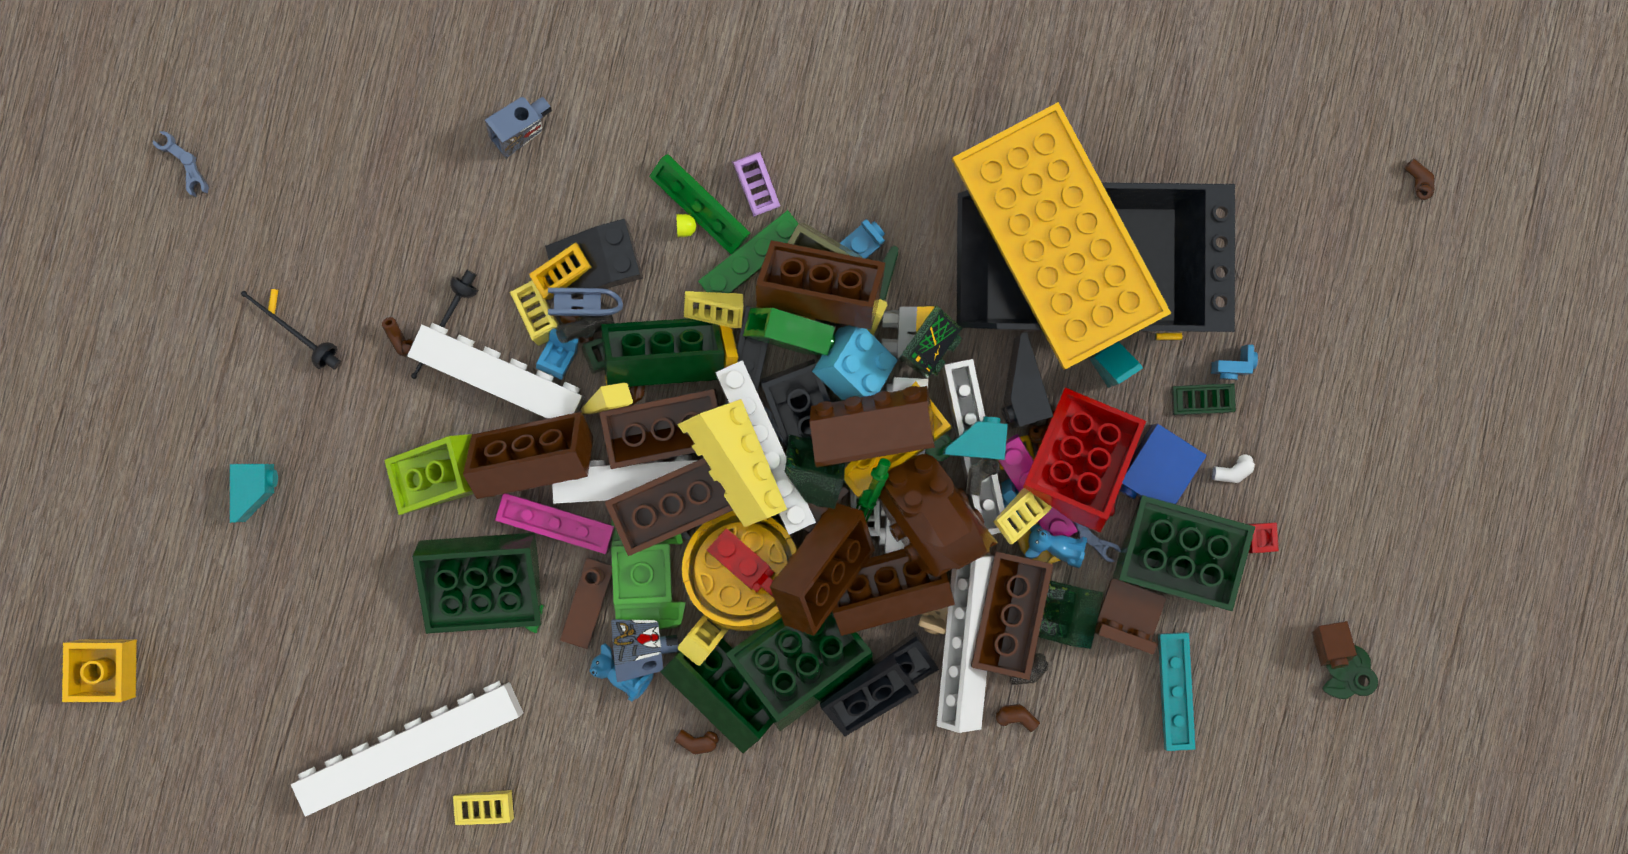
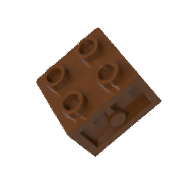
M1112 578L1092 632L1154 655L1157 643L1153 642L1152 638L1166 602V597Z

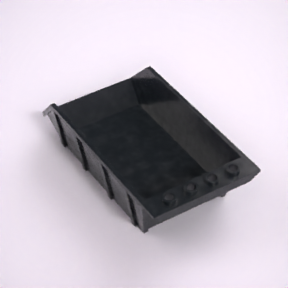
M1101 182L1171 311V314L1139 331L1235 332V184ZM968 190L958 193L956 327L998 330H1042ZM1218 208L1225 212L1224 218H1219L1216 215ZM1217 238L1224 240L1225 245L1223 248L1216 245ZM1217 267L1224 270L1223 278L1216 275ZM1217 297L1224 299L1223 307L1217 306Z

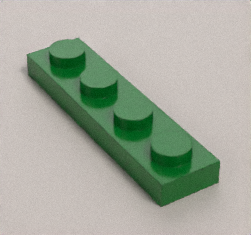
M669 154L660 159L649 177L692 216L730 254L737 251L750 232Z
M787 210L698 282L706 292L732 293L761 270L771 240L788 243L799 223Z

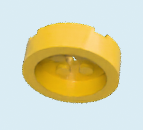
M730 511L705 522L693 534L684 552L682 577L692 603L709 620L727 629L751 631L766 627L781 618L775 599L763 588L757 593L753 589L750 590L715 559L707 549L727 528L771 567V570L775 572L771 577L774 580L786 566L791 555L795 554L797 548L785 528L773 518L769 517L744 527L735 512Z

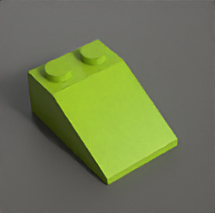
M472 434L448 436L384 460L398 515L474 494L463 475Z

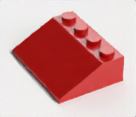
M1064 388L1023 487L1073 522L1100 533L1109 518L1146 421L1078 392Z

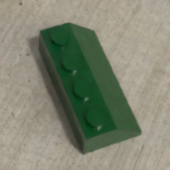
M690 318L601 324L607 385L627 383L628 387L712 381L719 380L715 372L724 369L725 353L717 324Z
M721 639L699 666L679 651L660 673L742 753L746 752L761 739L773 722L726 656V653L733 648Z

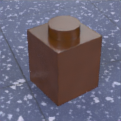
M1348 621L1321 625L1312 632L1321 666L1331 665L1332 669L1348 666L1349 661L1357 656Z

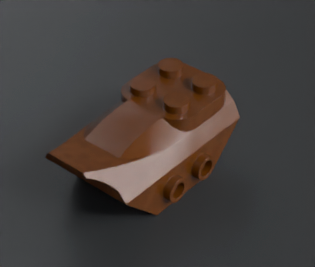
M921 454L888 471L889 477L878 499L891 524L889 529L892 536L897 542L902 541L905 545L904 551L908 559L912 563L917 562L922 571L938 577L953 568L961 569L990 553V548L998 544L985 527L981 513L976 508L972 509L963 489L955 487L951 478L933 456Z

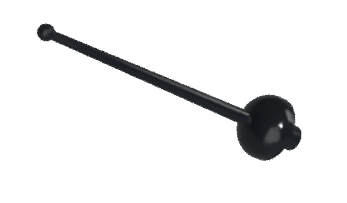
M467 269L462 279L455 276L451 278L450 286L456 295L439 326L445 327L461 298H471L477 294L479 290L472 286L477 274ZM419 362L415 372L411 374L413 379L417 378V373L423 363Z
M246 291L241 292L242 297H246L313 350L311 359L316 368L321 369L326 365L333 370L338 368L341 360L334 356L337 346L330 342L321 343L318 346L247 295Z

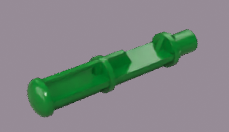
M881 458L877 467L872 469L871 476L873 479L869 489L863 491L856 506V509L860 506L859 510L863 511L866 523L889 477L888 470L891 463L885 458Z

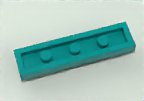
M1158 633L1164 749L1166 751L1196 750L1189 633Z

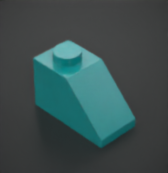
M1119 341L1095 353L1096 355L1089 359L1108 388L1122 383L1143 369L1142 365Z
M983 416L982 422H975L943 449V455L1005 460L1008 424L1000 423L1001 418Z
M230 464V523L246 522L274 494V487L278 484L277 470H274V464Z

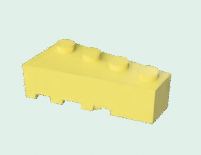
M742 399L700 413L678 424L683 434L688 432L695 443L692 445V448L698 456L702 455L710 466L711 470L708 472L713 480L721 483L725 489L724 497L744 527L787 510Z

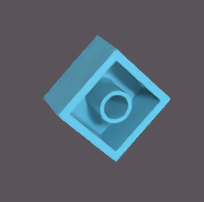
M850 325L838 328L834 335V345L829 349L828 356L822 355L812 372L841 400H846L853 396H871L880 392L898 360L867 329Z

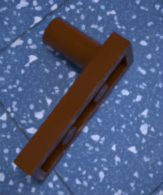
M589 557L586 558L560 641L585 649L589 648L612 578L611 564Z

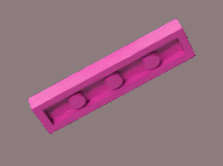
M1016 434L1006 440L1005 460H999L1018 492H1020L1024 488L1023 485L1034 459L1019 435ZM1053 507L1038 521L1039 525L1050 532L1052 536L1064 535L1069 537L1078 531L1072 520Z
M508 493L503 494L495 521L603 554L608 552L615 529L614 525Z

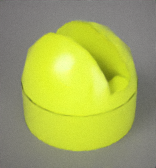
M676 214L677 237L691 236L696 230L695 219L687 214Z

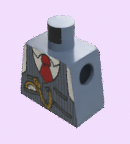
M520 97L485 119L488 136L507 159L542 131L541 118L552 112V109L544 97L539 98L532 104H529L524 97Z
M611 620L617 682L660 672L663 669L662 654L679 652L677 635L660 637L659 625L656 620Z

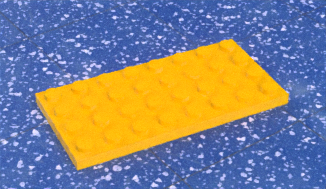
M1059 102L952 158V162L1063 370L1171 314Z

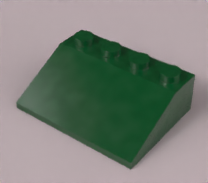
M1141 495L1120 549L1121 552L1119 553L1113 578L1233 612L1255 526Z
M535 533L420 540L412 557L426 634L541 626L539 562Z
M831 611L814 636L785 626L781 617L774 623L760 628L726 653L738 674L779 731H782L873 663L871 649L857 632L841 636L833 611Z

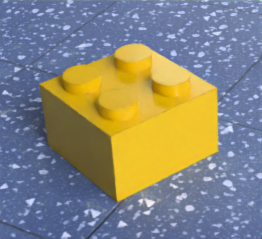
M79 639L63 643L62 702H123L136 698L137 639Z

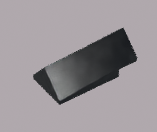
M915 631L820 702V707L840 732L847 736L919 693L915 684L938 671L939 668Z

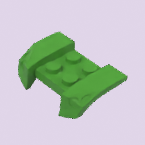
M615 527L612 536L611 555L613 603L616 619L656 620L659 630L677 628L681 625L686 602H683V600L672 601L670 544H683L681 533L628 556Z

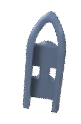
M548 288V293H554V309H548V315L606 316L618 313L623 309L621 297L609 289ZM571 293L583 294V299H572ZM601 294L614 298L618 306L612 309H601ZM572 307H582L583 309H571V308H572Z

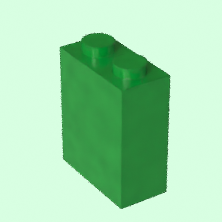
M750 308L743 336L802 354L828 356L829 349L833 347L835 341L833 334L835 327L775 308Z

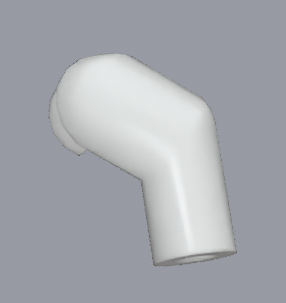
M1243 454L1238 457L1237 464L1232 468L1214 466L1212 479L1231 483L1241 482L1253 473L1255 467L1253 458L1250 455Z

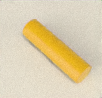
M271 289L268 310L275 314L278 290Z
M1182 333L1155 334L1156 340H1182L1183 337Z

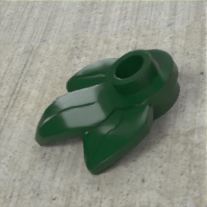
M1354 645L1357 656L1349 661L1348 666L1332 669L1331 665H1326L1333 678L1323 686L1322 690L1325 693L1338 699H1348L1354 694L1369 696L1375 692L1378 687V678L1375 672L1371 670L1369 655L1362 648ZM1360 676H1365L1368 679L1369 683L1367 686L1359 684L1358 678Z

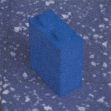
M1153 424L1135 450L1119 491L1133 500L1136 496L1140 498L1141 495L1176 504L1207 455L1161 425Z

